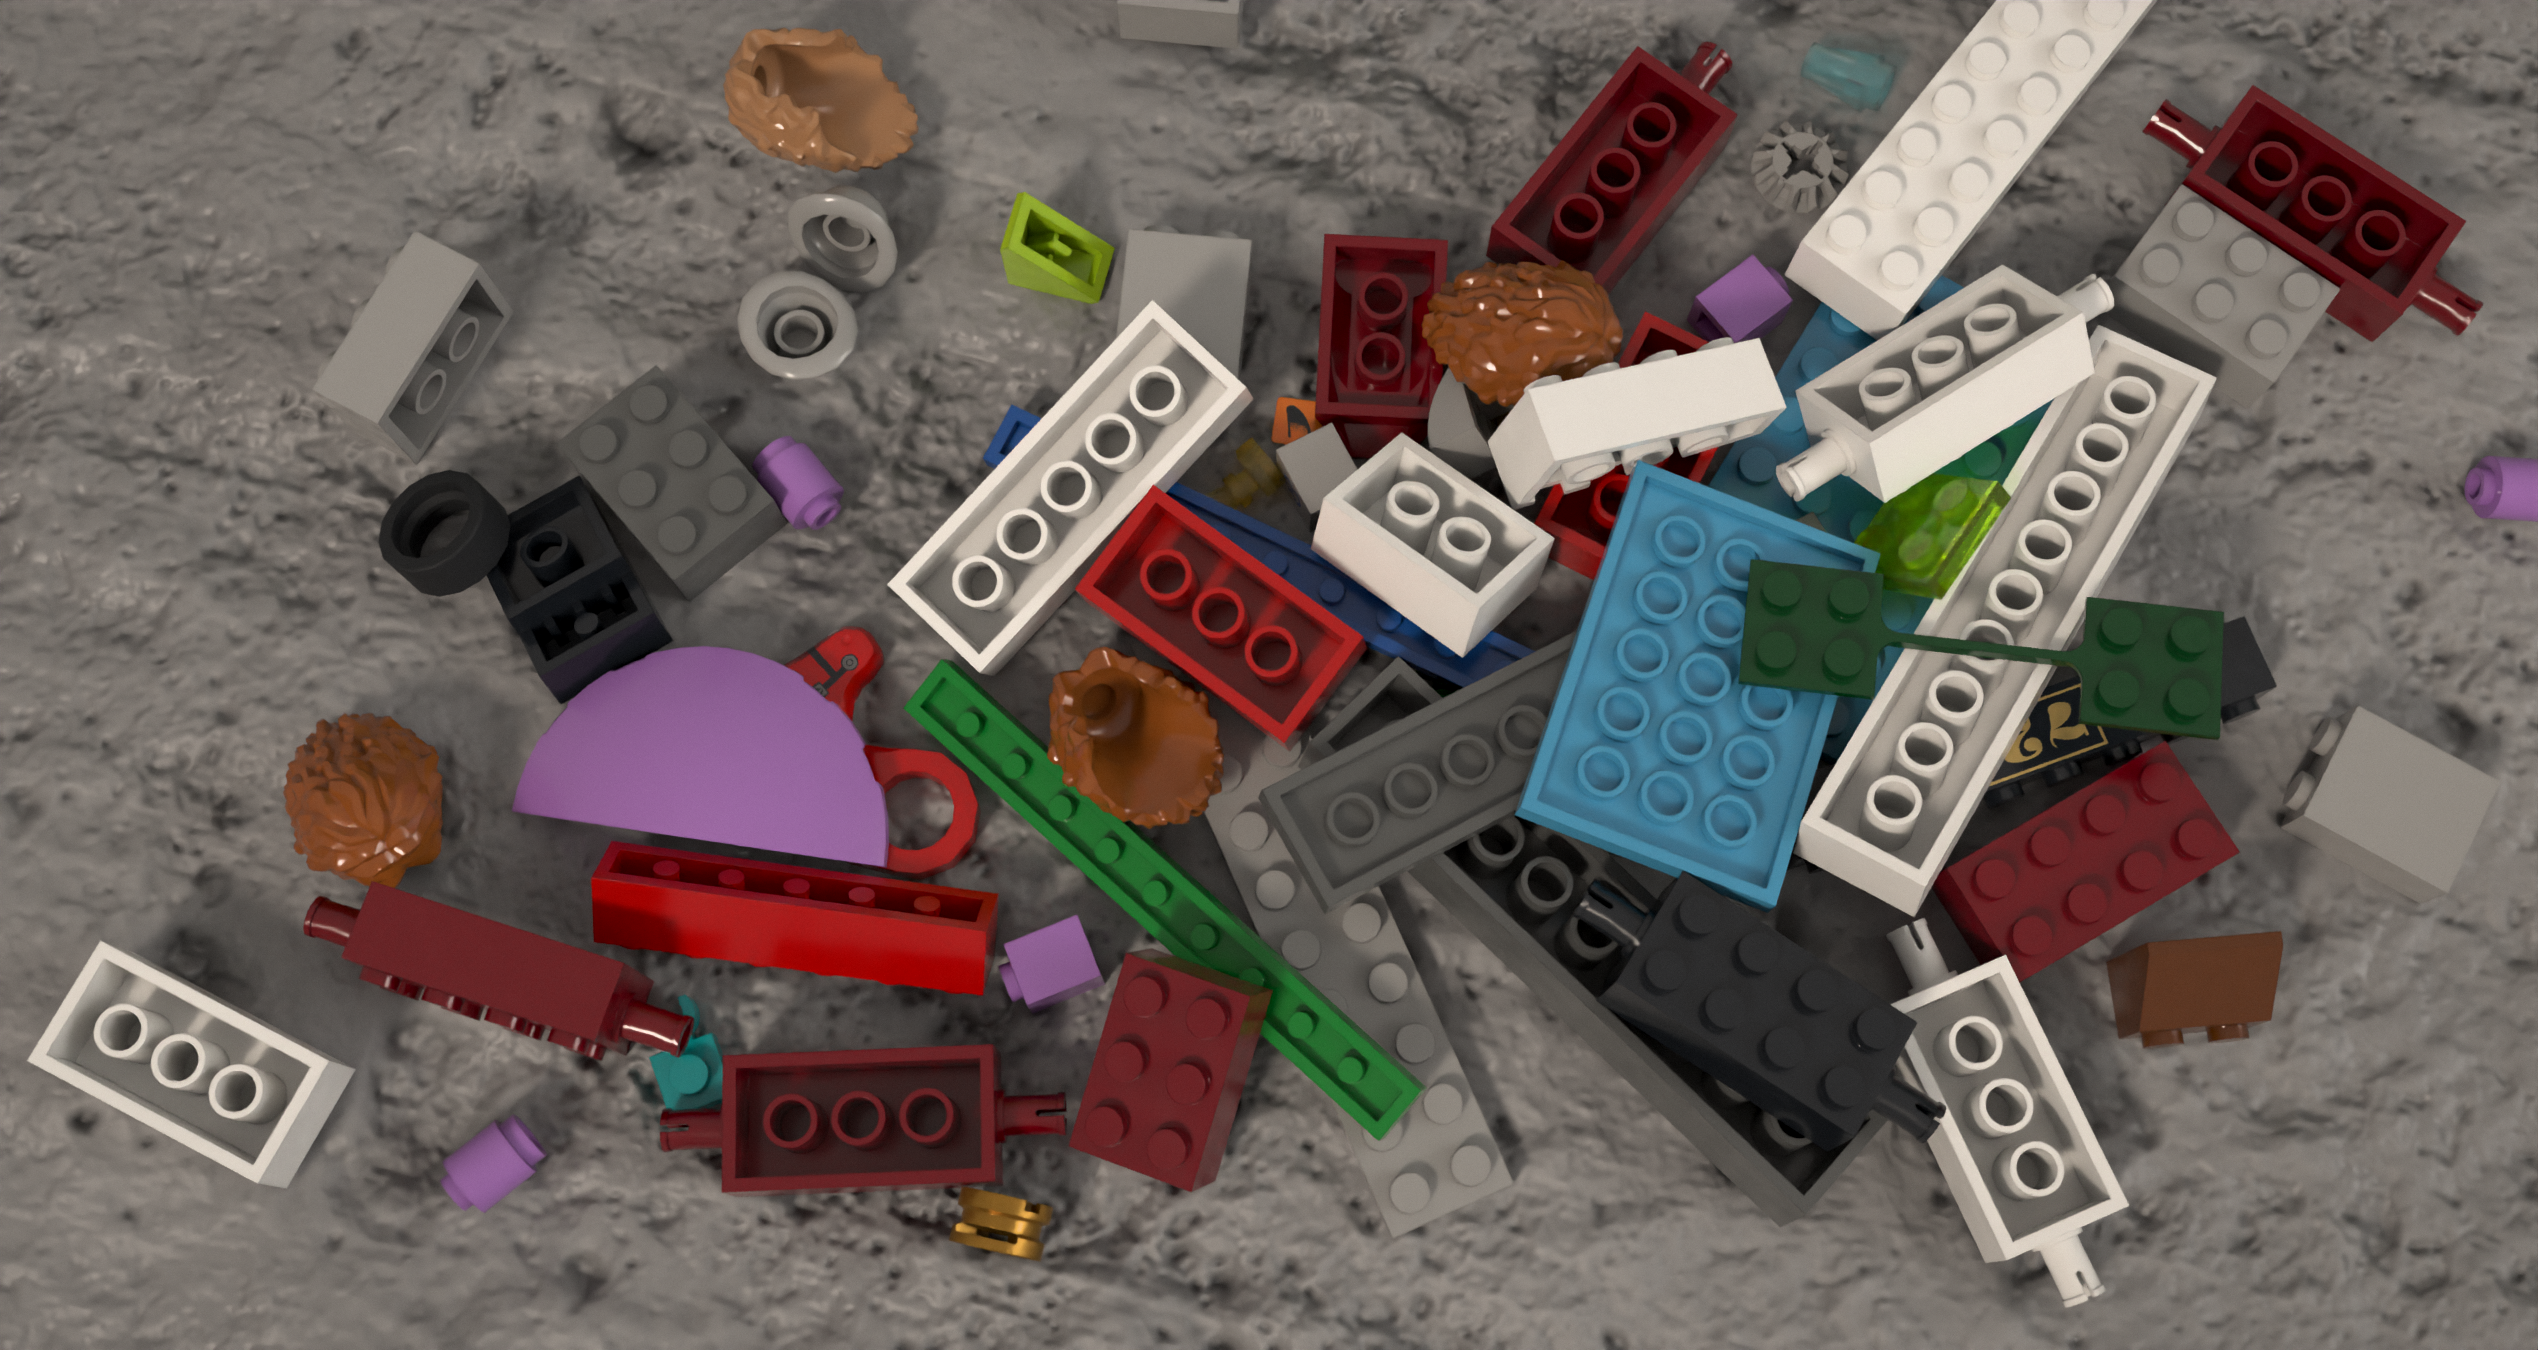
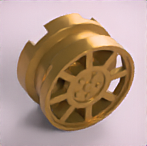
M961 1187L958 1204L963 1208L960 1222L952 1224L949 1241L1041 1262L1045 1245L1039 1240L1042 1226L1050 1225L1053 1207L1039 1203L1034 1205L1024 1199L994 1192ZM989 1232L1008 1236L1007 1242L988 1238Z

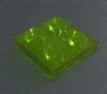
M1932 473L1905 492L1883 503L1870 524L1858 535L1854 543L1880 553L1875 573L1884 574L1883 590L1942 600L2011 500V496L1998 481Z

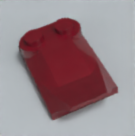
M1324 234L1315 418L1322 427L1330 423L1334 425L1352 459H1371L1400 433L1405 434L1419 445L1428 435L1429 412L1438 385L1442 380L1443 364L1436 362L1434 349L1428 346L1427 339L1422 336L1423 328L1421 324L1424 315L1429 314L1427 303L1432 299L1433 294L1441 293V283L1447 280L1448 240Z

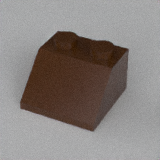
M2275 931L2147 942L2107 961L2118 1038H2141L2143 1049L2183 1045V1034L2207 1032L2208 1043H2224L2249 1039L2248 1028L2271 1021L2284 945L2282 932Z

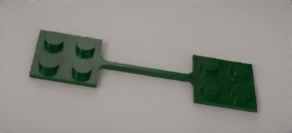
M1750 560L1738 684L1873 700L1878 654L1883 648L1892 646L2072 667L2078 673L2081 681L2079 724L2213 740L2220 738L2224 612L2086 597L2082 644L2072 651H2057L1895 632L1884 624L1881 617L1884 574Z

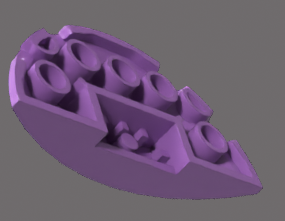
M698 646L655 652L615 671L611 670L589 684L567 703L564 711L538 740L525 765L512 808V812L887 867L889 824L885 793L882 785L874 779L871 766L863 750L866 743L854 723L838 704L833 701L829 702L815 688L803 680L804 676L765 657L731 648Z

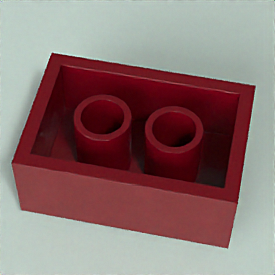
M1153 948L1126 953L1068 1146L1189 1192H1193L1216 1181L1273 990Z

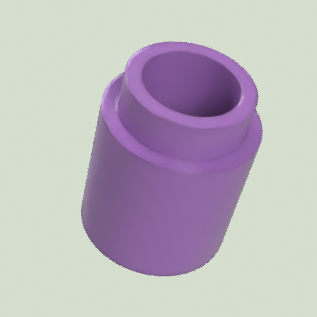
M784 436L766 446L755 458L752 467L758 474L757 481L774 499L781 513L795 529H804L809 526L812 530L820 529L839 514L841 510L839 501L844 494V489L805 443H797L791 436Z
M2486 456L2482 458L2477 466L2470 470L2465 481V497L2467 502L2472 505L2475 514L2485 519L2538 522V459Z
M512 1114L502 1123L494 1120L443 1160V1165L448 1174L440 1182L448 1195L462 1210L466 1211L474 1205L485 1213L536 1173L537 1168L535 1164L547 1154L531 1130L519 1117Z

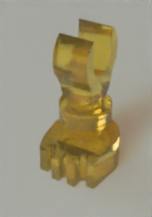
M1250 438L1236 450L1237 459L1244 470L1236 476L1230 472L1222 479L1224 483L1222 488H1217L1203 495L1237 510L1240 504L1246 508L1253 503L1254 499L1251 495L1259 489L1267 497H1270L1286 483V479L1255 440Z

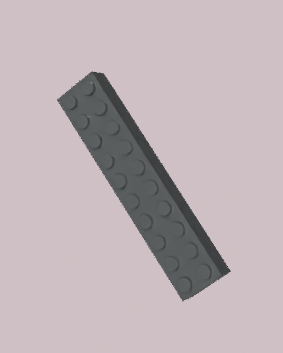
M1398 656L1309 742L1298 767L1302 770L1442 699V697ZM1513 815L1407 871L1779 1227L1805 1216L1888 1121L1887 1118L1872 1109L1868 1112L1854 1138L1827 1152L1597 1002L1598 996L1623 957L1621 954L1623 947L1581 919L1573 917V910L1578 903H1581V897L1595 878L1601 881L1602 885L1644 912L1652 908L1657 900L1605 850Z

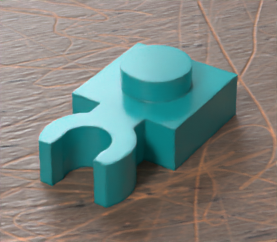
M684 994L678 997L683 1016L689 1015L694 1017L693 1031L684 1053L678 1058L663 1051L650 1056L649 1059L666 1108H672V1110L710 1108L722 1103L723 1053L717 1035L709 1033L697 1038L695 1031L700 1023V1011L695 1001Z

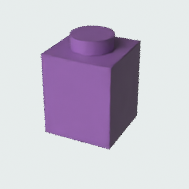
M1752 254L1695 297L1687 321L1708 342L1725 337L1732 338L1734 343L1756 338L1761 339L1783 322L1793 299L1789 296L1788 286L1782 276L1771 267L1765 268Z
M1078 915L1003 944L1010 962L1000 965L999 970L1012 1002L1024 998L1032 1014L1105 985Z

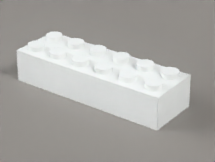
M1152 300L887 585L979 673L995 676L1075 591V587L1152 485L1166 493L1253 400L1252 395L1244 384Z

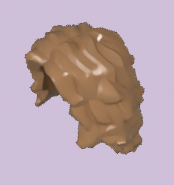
M785 27L776 30L753 29L746 33L741 41V45H739L737 51L729 60L730 69L725 74L726 80L723 84L725 100L729 106L728 120L759 151L771 157L792 161L802 167L814 165L834 173L842 170L858 172L862 168L878 170L882 169L884 163L898 158V153L909 152L913 147L910 136L917 134L919 130L917 125L918 115L915 114V107L908 103L905 94L900 93L897 82L887 79L882 71L883 60L878 55H868L858 45L855 37L852 35L847 37L842 29H834L827 32L806 28H794L789 31Z

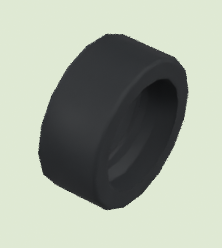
M447 470L429 474L409 485L392 502L381 522L378 543L383 559L418 591L441 597L466 590L480 582L497 565L508 545L510 522L505 508L472 476L464 472ZM469 510L468 519L460 534L447 547L433 555L420 557L422 546L429 533L442 520L456 512Z

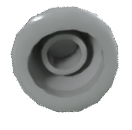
M839 185L825 192H815L800 197L789 209L787 227L796 250L806 265L829 284L840 290L866 293L882 287L894 273L898 254L894 234L890 228L887 213L879 201L869 192L858 187Z
M777 271L756 280L742 297L737 317L741 342L753 361L770 374L790 380L818 378L837 369L853 351L858 334L855 312L844 295L826 280L804 271Z

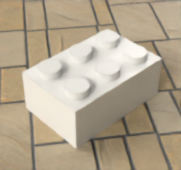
M1400 433L1323 498L1311 550L1463 658L1537 589L1555 538L1411 438Z

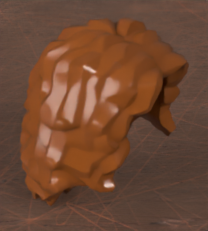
M1562 260L1557 267L1551 265L1540 266L1533 262H1518L1517 265L1511 263L1496 265L1493 262H1486L1480 268L1465 270L1456 276L1454 283L1449 281L1441 283V293L1433 294L1432 299L1427 303L1429 314L1424 315L1421 324L1423 328L1422 336L1427 339L1428 346L1434 349L1436 362L1448 364L1456 381L1465 382L1469 389L1477 393L1481 402L1490 405L1498 401L1500 405L1505 407L1509 405L1515 406L1524 395L1525 387L1538 379L1552 375L1561 376L1562 381L1580 378L1587 371L1599 365L1613 362V358L1620 353L1623 338V329L1620 327V321L1616 316L1606 290L1600 284L1595 283L1590 272L1585 270L1579 271Z
M1098 647L1090 651L1079 670L1062 671L1054 676L1052 679L1053 691L1049 694L1051 740L1047 758L1052 764L1062 767L1064 772L1062 782L1067 787H1076L1080 795L1089 797L1103 812L1111 813L1123 822L1130 820L1135 825H1144L1147 829H1151L1155 825L1164 826L1168 822L1172 824H1186L1190 822V815L1199 817L1203 811L1207 810L1210 796L1222 792L1220 780L1224 775V768L1222 766L1224 762V748L1218 736L1220 725L1217 719L1211 717L1207 694L1204 691L1196 692L1193 683L1178 679L1172 670L1163 669L1155 665L1152 666L1144 661H1139L1135 656L1124 655L1120 651L1109 647Z
M344 713L338 718V724L336 722L329 723L325 719H321L316 724V734L311 733L306 738L307 745L303 744L296 748L295 760L287 764L289 770L285 775L287 784L284 786L283 794L286 799L285 809L291 818V826L295 829V852L308 856L306 863L311 870L331 871L343 880L354 879L368 887L374 881L396 888L401 883L408 867L430 864L441 852L443 776L438 773L437 769L438 753L434 746L428 745L416 737V734L411 729L401 727L391 716L376 717L373 713L359 716L358 714L352 713L347 715Z

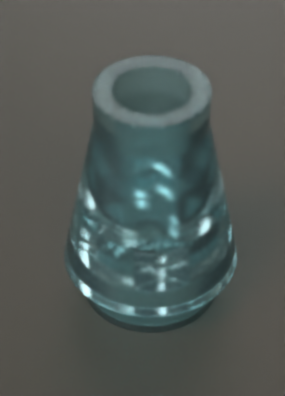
M1814 42L1805 57L1800 75L1812 80L1858 112H1862L1865 108L1878 112L1890 91L1897 67L1885 62V55L1828 47Z

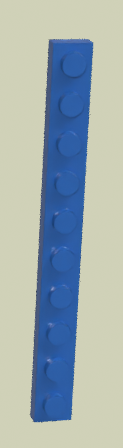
M1011 404L983 457L985 463L995 469L1042 418ZM1178 482L1166 492L1175 501L1361 634L1367 647L1393 659L1399 656L1409 667L1455 689L1460 690L1535 652L1526 646L1491 631L1462 658L1311 550V545Z

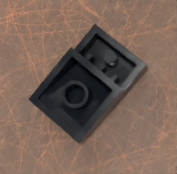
M580 476L573 478L507 515L510 522L508 545L497 565L486 576L508 621L518 632L539 677L560 704L574 698L585 687L607 672L615 671L631 662L640 660L673 641L636 571Z

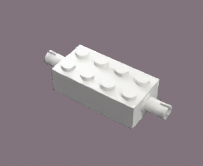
M2002 264L1795 390L1811 447L1789 461L1776 466V475L1782 488L1790 497L1793 496L1797 502L1804 499L1807 494L1842 474L1849 476L1886 503L2000 431L2012 426L2021 418L2055 397L2062 395L2068 389L2095 373L2086 323L2113 308L2114 297L2109 286L2101 277L2096 279V274H2090L2083 281L2056 296Z
M1925 918L1888 933L1886 937L1891 942L1913 989L1907 991L1909 997L1891 1005L1918 1022L1894 1065L1896 1067L1895 1075L1936 1102L1946 1105L1944 1117L1941 1119L1935 1117L1933 1119L1940 1124L1927 1142L1985 1263L2009 1260L2029 1250H2032V1252L2040 1251L2063 1298L2062 1302L2065 1308L2089 1300L2088 1296L2096 1297L2104 1293L2106 1289L2100 1283L2078 1234L2083 1231L2081 1227L2126 1208L2129 1204L2007 956H2001L1958 975L1956 970L1949 972L1927 927L1928 923Z

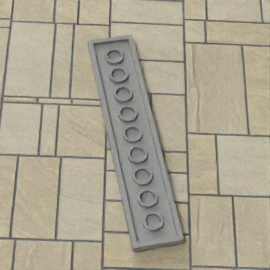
M1141 642L1131 645L1132 653L1139 661L1172 670L1178 679L1193 683L1196 692L1204 691L1208 696L1211 717L1217 719L1220 725L1218 736L1224 748V762L1222 764L1224 775L1220 780L1222 792L1210 796L1208 800L1209 807L1203 813L1256 934L1427 1087L1390 1133L1380 1141L1375 1139L1329 1097L1391 1239L1514 1184L1380 887L1378 886L1324 914L1258 799L1262 789L1301 770L1298 765L1309 742L1312 740L1308 729L1289 752Z

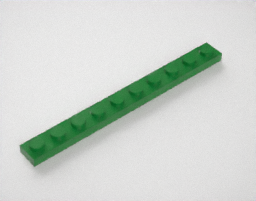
M940 660L903 709L1173 955L1273 990L1260 1034L1378 1141L1384 1139L1427 1087L1130 820L1123 822L1111 813L1103 812L1089 797L1080 795L1076 787H1067L1062 782L1064 774L1062 767L1052 764L1047 758L1048 746L952 660Z

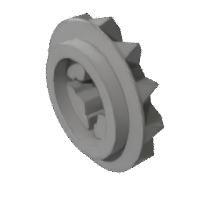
M1786 120L1780 127L1771 132L1766 131L1757 144L1751 159L1752 179L1761 196L1776 208L1797 214L1816 212L1829 206L1842 192L1849 173H1847L1848 151L1840 148L1836 142L1834 131L1825 133L1816 128L1812 120L1805 124H1790ZM1813 153L1815 155L1810 167L1812 175L1802 170L1797 175L1792 174L1788 179H1785L1792 162L1790 154L1797 159L1802 158L1805 154L1810 155Z

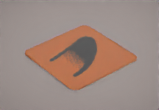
M1279 397L1275 411L1272 442L1287 445L1322 428V425L1315 418L1316 401Z

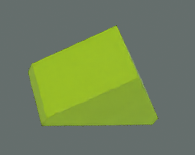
M1026 192L1017 193L1000 248L1008 284L1089 304L1099 303L1115 250L1110 244Z

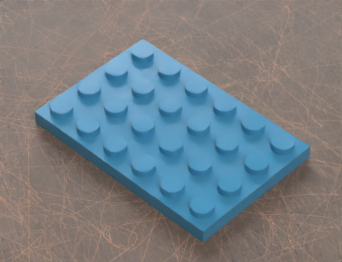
M1638 460L1631 470L1514 815L1673 877H1677L1684 871L1718 894L1768 913L1777 904L1838 696L1738 684L1750 560L1875 573L1880 553Z

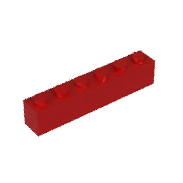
M611 841L591 877L593 941L596 943L618 945L630 950L647 949L683 954L696 959H720L749 963L755 967H778L813 972L820 976L836 975L878 981L885 985L901 984L943 990L950 994L967 993L981 996L984 994L995 959L999 893Z

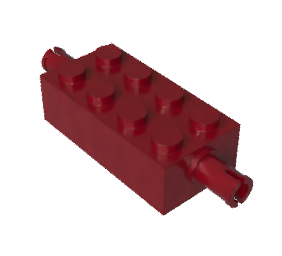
M1708 41L1702 42L1697 48L1695 55L1678 74L1637 46L1492 225L1486 256L1498 265L1500 263L1503 265L1506 263L1517 265L1518 262H1533L1540 266L1551 265L1557 267L1562 260L1579 271L1585 270L1590 272L1595 283L1600 284L1609 295L1728 143L1738 114L1709 95L1723 75L1727 74L1732 68V60L1726 51L1721 49L1712 61L1709 56L1716 49L1717 45Z
M2251 86L2221 127L2215 125L2211 130L2172 105L2171 101L2165 99L2142 131L2145 135H2150L2189 160L2186 167L2190 171L2174 193L2181 184L2340 288V291L2325 312L2372 343L2399 319L2410 305H2413L2450 329L2456 336L2460 335L2476 317L2477 314L2474 312H2478L2482 308L2483 302L2478 299L2475 300L2436 275L2438 270L2436 265L2458 235L2466 220L2258 87Z
M374 881L371 882L361 909L331 901L324 896H318L310 905L304 920L303 930L305 935L312 938L317 937L345 947L341 958L363 967L358 978L362 981L417 1001L424 989L421 1000L480 1021L485 1009L487 1010L484 1018L485 1021L541 1041L545 1029L549 1030L548 1042L599 1061L603 1060L606 1050L626 1056L632 1041L668 1052L672 1056L679 1058L684 1053L691 1038L694 1017L689 1015L683 1016L646 1003L654 981L623 962Z
M993 1044L723 1055L721 1108L676 1110L664 1108L660 1118L661 1126H667L669 1129L688 1128V1130L660 1132V1142L664 1152L722 1148V1193L735 1197L1003 1186L1002 1143L1007 1142V1137L1049 1134L1066 1136L1067 1118L1064 1115L1039 1116V1114L1067 1112L1065 1092H1058V1094L1006 1096L1005 1089H1001V1053Z

